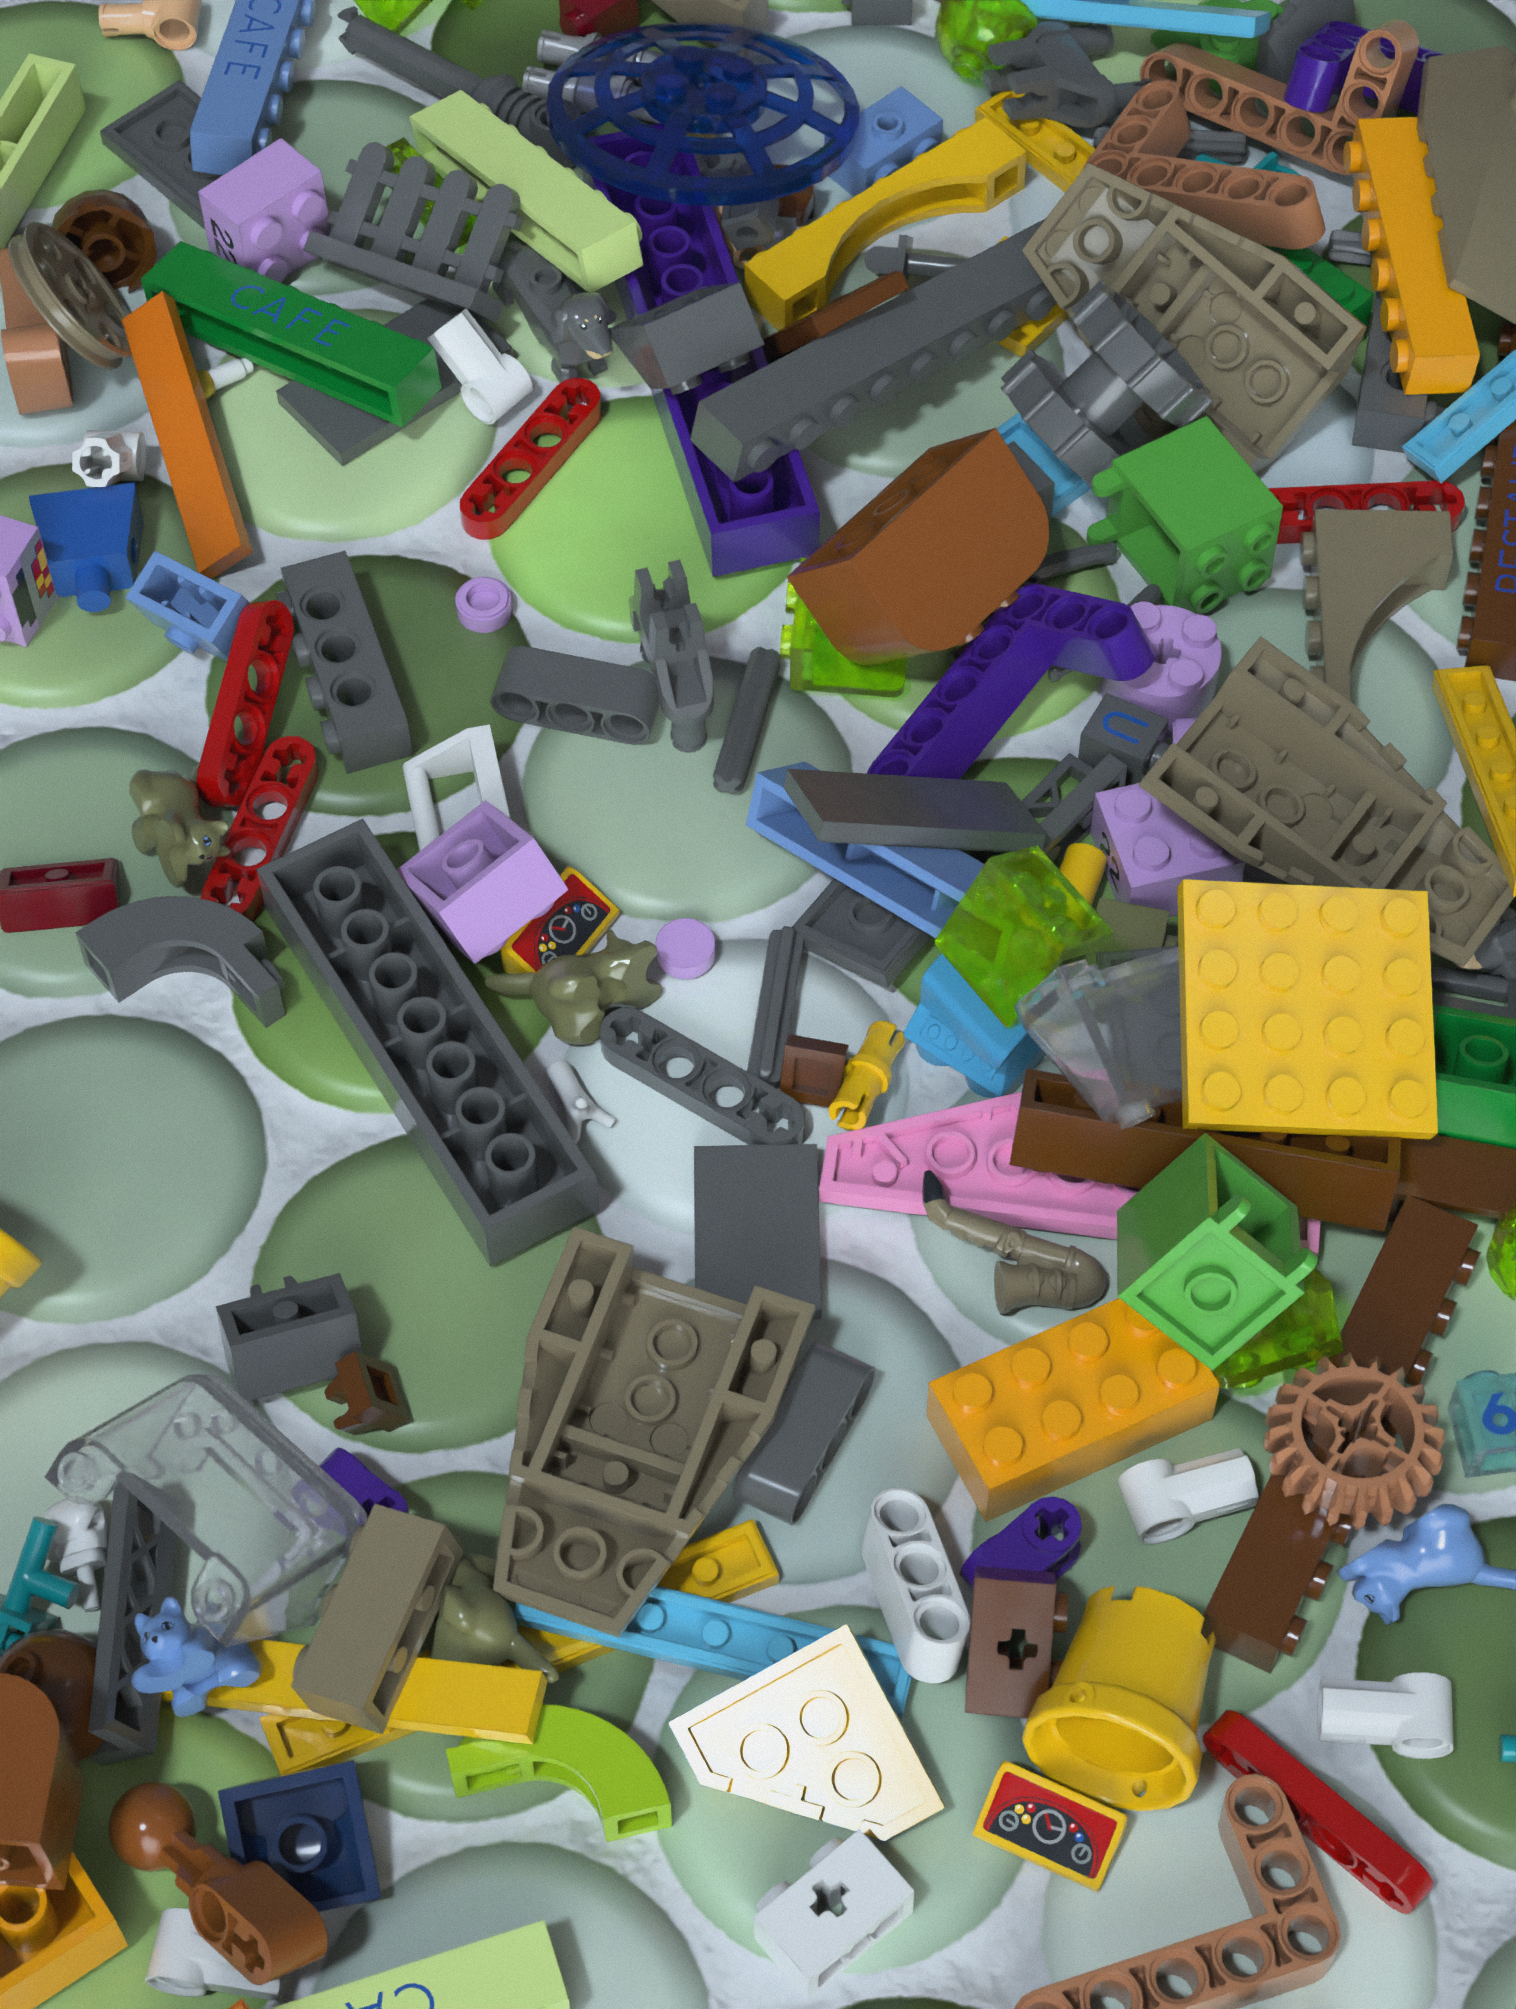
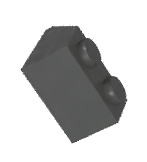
M740 282L702 286L608 328L613 341L649 388H670L673 395L690 390L703 383L700 374L718 366L720 373L748 363L751 361L748 352L765 345Z

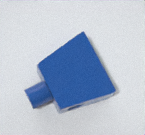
M135 482L29 496L34 521L39 528L57 595L62 597L76 595L79 608L87 612H99L110 605V591L129 589L133 586L137 577L143 531V516Z

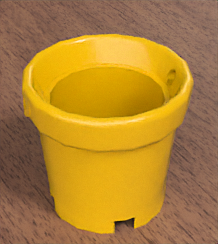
M1115 1586L1104 1587L1089 1596L1080 1625L1053 1686L1038 1696L1027 1719L1021 1739L1029 1759L1050 1780L1109 1807L1135 1811L1170 1809L1189 1799L1198 1781L1202 1752L1196 1734L1209 1662L1216 1639L1213 1632L1207 1639L1204 1638L1201 1630L1205 1618L1195 1608L1175 1596L1152 1588L1135 1586L1131 1601L1121 1599L1111 1601ZM1146 1791L1142 1797H1138L1141 1792Z

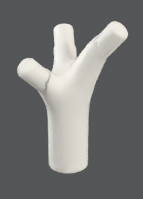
M558 1061L548 1068L547 1074L564 1108L567 1131L577 1146L584 1120L592 1119L608 1128L613 1126L615 1117L603 1111L587 1096L567 1061Z

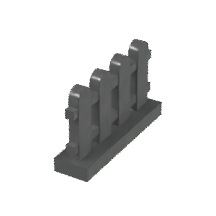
M378 142L367 144L362 149L357 161L349 159L345 171L352 174L339 211L330 210L326 222L333 225L329 237L310 230L303 251L336 267L461 311L467 309L472 315L497 323L504 303L488 295L487 292L491 281L500 284L504 270L497 267L511 229L520 231L524 218L517 215L520 207L518 193L504 184H496L487 191L483 203L475 201L478 191L477 181L468 173L462 170L451 171L446 175L439 189L433 187L436 170L431 162L420 156H412L403 163L399 175L391 173L394 165L393 152ZM387 186L392 188L393 191L381 223L377 226L372 224L384 189ZM428 200L435 204L420 241L414 239L413 236ZM469 215L477 217L465 251L463 255L455 253ZM366 237L374 240L370 251L362 249ZM407 252L415 254L412 265L404 263ZM449 266L457 269L454 280L445 278Z

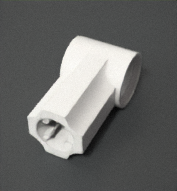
M467 309L461 311L427 338L462 384L460 388L461 396L468 410L485 424L489 425L496 422L533 390L532 381L526 369L511 355L501 354Z
M87 430L83 438L82 447L72 452V471L79 474L84 479L86 486L106 487L119 481L141 482L144 479L147 460L144 433Z
M1240 1448L1174 1466L1172 1461L1167 1459L1148 1460L1127 1469L1117 1480L1140 1543L1145 1545H1156L1174 1540L1188 1532L1196 1522L1254 1507L1257 1505L1259 1498L1252 1465L1248 1456H1245Z
M1426 1672L1402 1674L1395 1677L1391 1682L1321 1678L1317 1704L1319 1741L1392 1745L1393 1751L1397 1754L1417 1759H1432L1448 1755L1454 1750L1451 1681L1444 1676Z
M168 1908L162 1911L145 1982L156 1990L183 1997H202L206 1995L207 1990L281 2002L285 1990H287L291 1972L263 1985L251 1983L200 1936L193 1924L189 1909Z

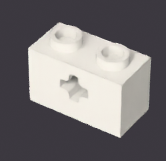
M860 1829L844 1842L839 1837H836L823 1845L810 1859L808 1866L811 1869L792 1885L787 1881H782L775 1885L760 1899L755 1908L758 1913L753 1916L754 1939L807 2001L812 1999L913 1913L914 1889ZM822 1902L831 1909L841 1903L842 1914L836 1917L834 1913L828 1910L818 1917L817 1904Z

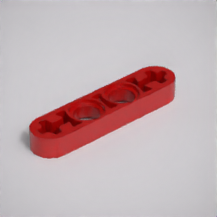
M570 378L558 384L474 480L460 499L461 523L467 534L476 539L491 540L501 536L509 529L600 421L601 397L596 384L584 378ZM568 405L574 406V407L568 412ZM544 433L555 434L561 438L560 442L551 447L537 446L532 442L534 438ZM512 469H523L531 474L528 479L520 483H510L502 478L504 473ZM493 505L495 513L488 511ZM478 511L482 514L479 516L475 512Z
M1437 480L1269 488L1283 505L1276 544L1300 543L1301 533L1311 532L1314 510L1323 506H1330L1338 510H1369V507L1375 504H1387L1395 510L1409 511L1410 505H1413L1412 511H1437L1434 505H1439L1441 511H1450L1451 533L1459 527L1465 506V497L1457 486L1447 481L1439 483ZM1299 510H1303L1302 520L1298 519Z
M278 600L248 603L242 609L238 619L197 770L196 782L199 794L208 806L214 808L241 805L260 764L294 633L292 615L287 606ZM250 664L254 666L257 676L255 691H253L249 684L248 671ZM237 715L240 717L243 725V739L241 743L237 740L234 729Z
M286 736L275 740L266 749L223 843L231 851L227 856L216 858L202 889L201 899L227 904L235 891L234 881L238 883L237 894L240 903H231L228 907L241 913L252 922L255 920L264 901L257 869L284 856L318 778L319 769L315 750L308 740L299 736ZM293 760H300L301 764H293L286 777L288 786L283 784L282 766H290ZM271 801L280 802L287 807L283 815L271 820L262 819L255 814L259 806ZM257 847L266 852L264 859L256 865L243 866L235 861L236 855L245 848Z
M1226 1710L1202 1735L1203 1743L1209 1753L1237 1779L1244 1775L1258 1774L1276 1782L1285 1794L1300 1832L1392 1909L1403 1914H1410L1432 1890L1433 1881L1429 1873L1411 1854L1243 1715L1233 1710Z

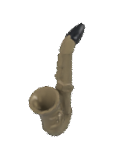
M931 1170L924 1172L922 1188L923 1205L931 1222L943 1230H949L961 1241L968 1239L979 1248L988 1246L992 1248L991 1252L1005 1258L1012 1256L1013 1259L1017 1260V1265H1011L1005 1261H997L995 1264L994 1290L997 1309L1000 1315L1006 1314L1014 1308L1026 1305L1072 1310L1089 1306L1102 1296L1105 1289V1273L1093 1256L1075 1246L1070 1245V1247L1050 1242L1026 1234L1025 1230L951 1206L947 1203L943 1185Z

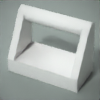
M490 724L467 728L403 764L402 768L419 852L440 836L429 779L473 772L480 804L487 800L510 819Z

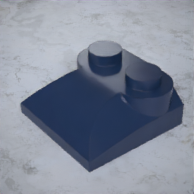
M355 1759L258 1779L218 1790L231 1858L237 1859L243 1865L255 1860L266 1863L308 1900L318 1912L382 1898L363 1802V1790L359 1782Z

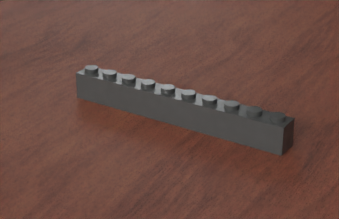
M1045 219L702 399L698 403L690 440L733 482H736L754 471L759 473L766 470L776 459L794 449L802 450L808 447L818 436L835 427L842 428L847 426L857 415L871 407L887 404L897 393L915 383L923 384L927 382L937 371L954 362H964L976 350L992 341L1000 342L1004 340L1014 329L1031 320H1041L1058 303L1028 261L1022 249Z

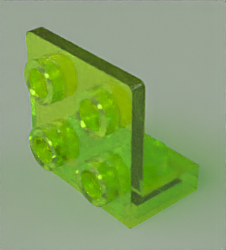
M1035 845L990 857L935 939V945L1006 1028H1011L1019 1025L1062 961L1103 949L1114 932L1039 846Z
M1316 1268L1304 1278L1305 1293L1212 1371L1220 1388H1250L1259 1384L1266 1376L1288 1369L1299 1370L1301 1366L1306 1369L1313 1368L1324 1355L1329 1357L1344 1352L1331 1283Z

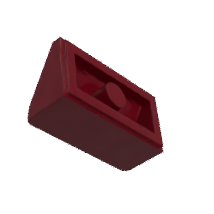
M105 858L3 868L0 871V925L3 932L6 933L85 926L107 912L120 907L118 859Z

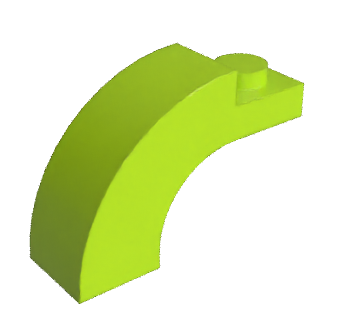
M542 1704L533 1744L466 1737L460 1741L459 1746L446 1749L456 1798L528 1781H550L575 1790L591 1804L601 1821L606 1842L672 1827L671 1804L666 1787L650 1758L625 1732L594 1714L560 1705Z

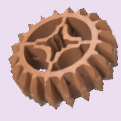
M1351 1352L1343 1357L1341 1368H1336L1325 1355L1321 1360L1317 1361L1315 1373L1301 1366L1294 1374L1293 1385L1283 1383L1277 1391L1275 1399L1277 1404H1273L1268 1409L1265 1423L1270 1430L1265 1432L1263 1447L1265 1452L1273 1454L1268 1465L1271 1476H1286L1281 1488L1284 1492V1498L1300 1493L1305 1495L1301 1506L1305 1515L1314 1511L1318 1505L1328 1509L1326 1520L1329 1526L1337 1523L1341 1513L1350 1515L1351 1522L1356 1530L1365 1525L1368 1513H1371L1383 1527L1391 1521L1394 1509L1407 1516L1415 1507L1416 1496L1424 1498L1430 1493L1434 1483L1432 1476L1439 1474L1443 1463V1457L1439 1450L1443 1447L1445 1434L1443 1433L1444 1429L1435 1427L1439 1417L1437 1405L1421 1404L1425 1396L1423 1384L1408 1388L1402 1385L1405 1378L1403 1367L1392 1371L1390 1375L1380 1372L1381 1362L1378 1355L1369 1361L1367 1368L1358 1367ZM1383 1417L1393 1425L1400 1435L1405 1452L1395 1446L1396 1439L1384 1431L1381 1425ZM1302 1428L1313 1435L1312 1442L1324 1450L1327 1456L1324 1464L1318 1461L1309 1450L1302 1434ZM1364 1428H1367L1364 1438H1358ZM1353 1438L1357 1439L1355 1443H1351ZM1350 1442L1348 1447L1341 1454L1343 1443L1348 1444ZM1363 1475L1368 1478H1354L1351 1476Z

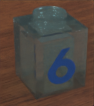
M1483 1370L1472 1373L1463 1380H1457L1447 1409L1465 1478L1516 1472V1373L1500 1375L1497 1371Z

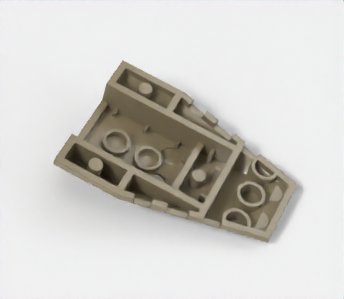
M1498 46L1432 56L1423 64L1417 132L1419 141L1428 144L1429 153L1423 158L1426 175L1434 178L1437 190L1430 199L1433 213L1442 218L1444 225L1437 235L1447 286L1516 324V52L1506 46Z
M1091 163L1085 166L1022 249V252L1060 308L1065 309L1071 319L1075 314L1070 309L1102 280L1108 287L1114 289L1117 293H1121L1128 302L1152 322L1182 357L1189 362V365L1204 385L1211 391L1209 397L1213 403L1193 422L1207 416L1257 476L1281 456L1345 377L1367 328L1285 256ZM1076 325V327L1078 328L1076 332L1079 334L1087 348L1092 349L1094 352L1095 350L1092 348L1093 346L1084 336L1080 328ZM1146 402L1133 415L1143 431L1153 440L1179 429L1166 419L1163 420Z
M1260 636L1231 671L1210 704L1177 744L1172 743L1142 779L1139 786L1236 858L1292 885L1428 891L1430 953L1465 966L1514 898L1499 858L1469 826L1460 829L1444 812L1443 809L1448 803L1433 787L1424 790L1403 768L1407 759L1391 742L1383 746L1366 728L1370 720L1356 705Z
M573 1226L527 1335L524 1356L525 1365L517 1407V1424L514 1446L511 1451L508 1473L509 1483L506 1505H504L493 1592L510 1601L620 1638L772 1425L813 1318L816 1305L754 1285L747 1304L634 1268L633 1245Z

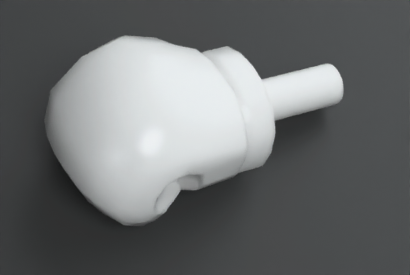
M85 1496L66 1498L48 1508L44 1515V1518L52 1520L59 1525L47 1560L59 1563L61 1574L78 1576L84 1611H95L100 1609L101 1606L94 1570L106 1565L107 1556L105 1551L108 1549V1522L104 1509L96 1500Z

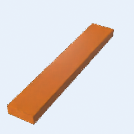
M162 291L121 320L198 573L213 579L253 553L175 300Z

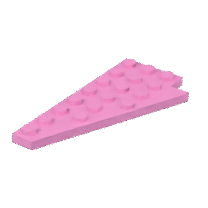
M1112 1071L1082 1077L1084 1079L1114 1084ZM1017 1092L828 1136L819 1186V1202L927 1216L923 1205V1176L925 1171L931 1170L943 1185L946 1201L951 1206L1013 1227L1117 1240V1210L1138 1193L1141 1188L1113 1183L1103 1184L1091 1179L1051 1172L1041 1173L1029 1168L1009 1165L1022 1093ZM1299 1217L1301 1249L1308 1248L1318 1256L1321 1220Z

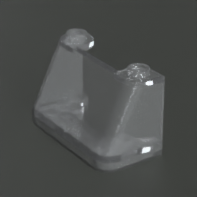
M1179 947L1102 970L1098 969L1097 964L1088 966L1085 959L1060 966L1015 1004L1014 1008L1025 1032L1104 1123L1117 1121L1120 1129H1125L1156 1114L1154 1108L1182 1099Z
M208 1373L192 1374L179 1378L69 1441L61 1449L45 1475V1478L67 1499L81 1505L95 1504L105 1500L120 1481L206 1562L196 1576L191 1588V1605L194 1615L201 1625L225 1648L316 1625L321 1617V1608L327 1591L332 1585L338 1584L347 1565L353 1534L368 1519L365 1510L352 1495L223 1379Z

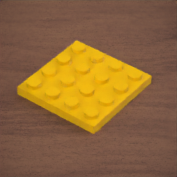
M1188 879L1181 881L1177 887L1183 1129L1401 1137L1409 1139H1432L1438 1134L1428 891Z

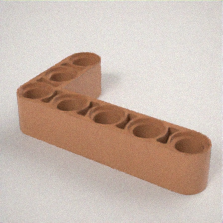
M1398 19L1386 21L1366 33L1356 47L1338 104H1334L1325 112H1310L1291 106L1283 99L1287 84L1183 42L1169 44L1144 59L1140 67V80L1151 79L1152 82L1158 80L1172 81L1179 88L1186 111L1234 131L1242 132L1246 136L1327 170L1347 176L1351 175L1345 173L1343 165V151L1347 142V136H1354L1357 119L1395 118L1418 52L1419 40L1414 28L1407 22ZM1381 37L1389 39L1394 45L1396 51L1394 60L1389 59L1382 53L1380 48ZM1165 60L1170 61L1175 66L1177 71L1176 81L1167 75L1164 67ZM1210 78L1220 84L1223 92L1222 99H1218L1211 92L1209 86ZM1364 87H1369L1376 93L1379 101L1377 109L1369 106L1364 100ZM1256 97L1263 100L1267 105L1269 111L1268 118L1262 117L1257 112L1255 107ZM1301 116L1309 119L1314 125V138L1308 136L1302 130Z
M1169 80L1151 82L1143 86L1134 95L1083 167L1084 169L1088 163H1091L1260 245L1285 249H1303L1317 243L1323 237L1326 230L1314 184L1308 177L1175 158L1191 135V126L1179 88L1174 82Z
M1258 1774L1244 1775L1236 1779L1227 1789L1218 1822L1220 1838L1253 1918L1035 1989L1022 1996L1014 2009H1091V2002L1099 1997L1114 1998L1122 2003L1125 2009H1239L1314 1984L1322 1979L1330 1969L1339 1947L1341 1937L1339 1923L1285 1794L1279 1785L1270 1778ZM1247 1805L1258 1807L1266 1814L1269 1822L1259 1826L1246 1824L1238 1817L1235 1810ZM1271 1868L1284 1870L1292 1877L1295 1886L1287 1890L1272 1888L1265 1882L1261 1872ZM1297 1932L1308 1933L1318 1940L1322 1952L1316 1955L1301 1954L1293 1949L1288 1941V1936ZM1236 1953L1245 1955L1253 1961L1257 1967V1973L1250 1977L1235 1976L1226 1969L1222 1958ZM1167 1975L1181 1977L1191 1987L1192 1994L1184 1999L1169 1998L1160 1991L1156 1981Z

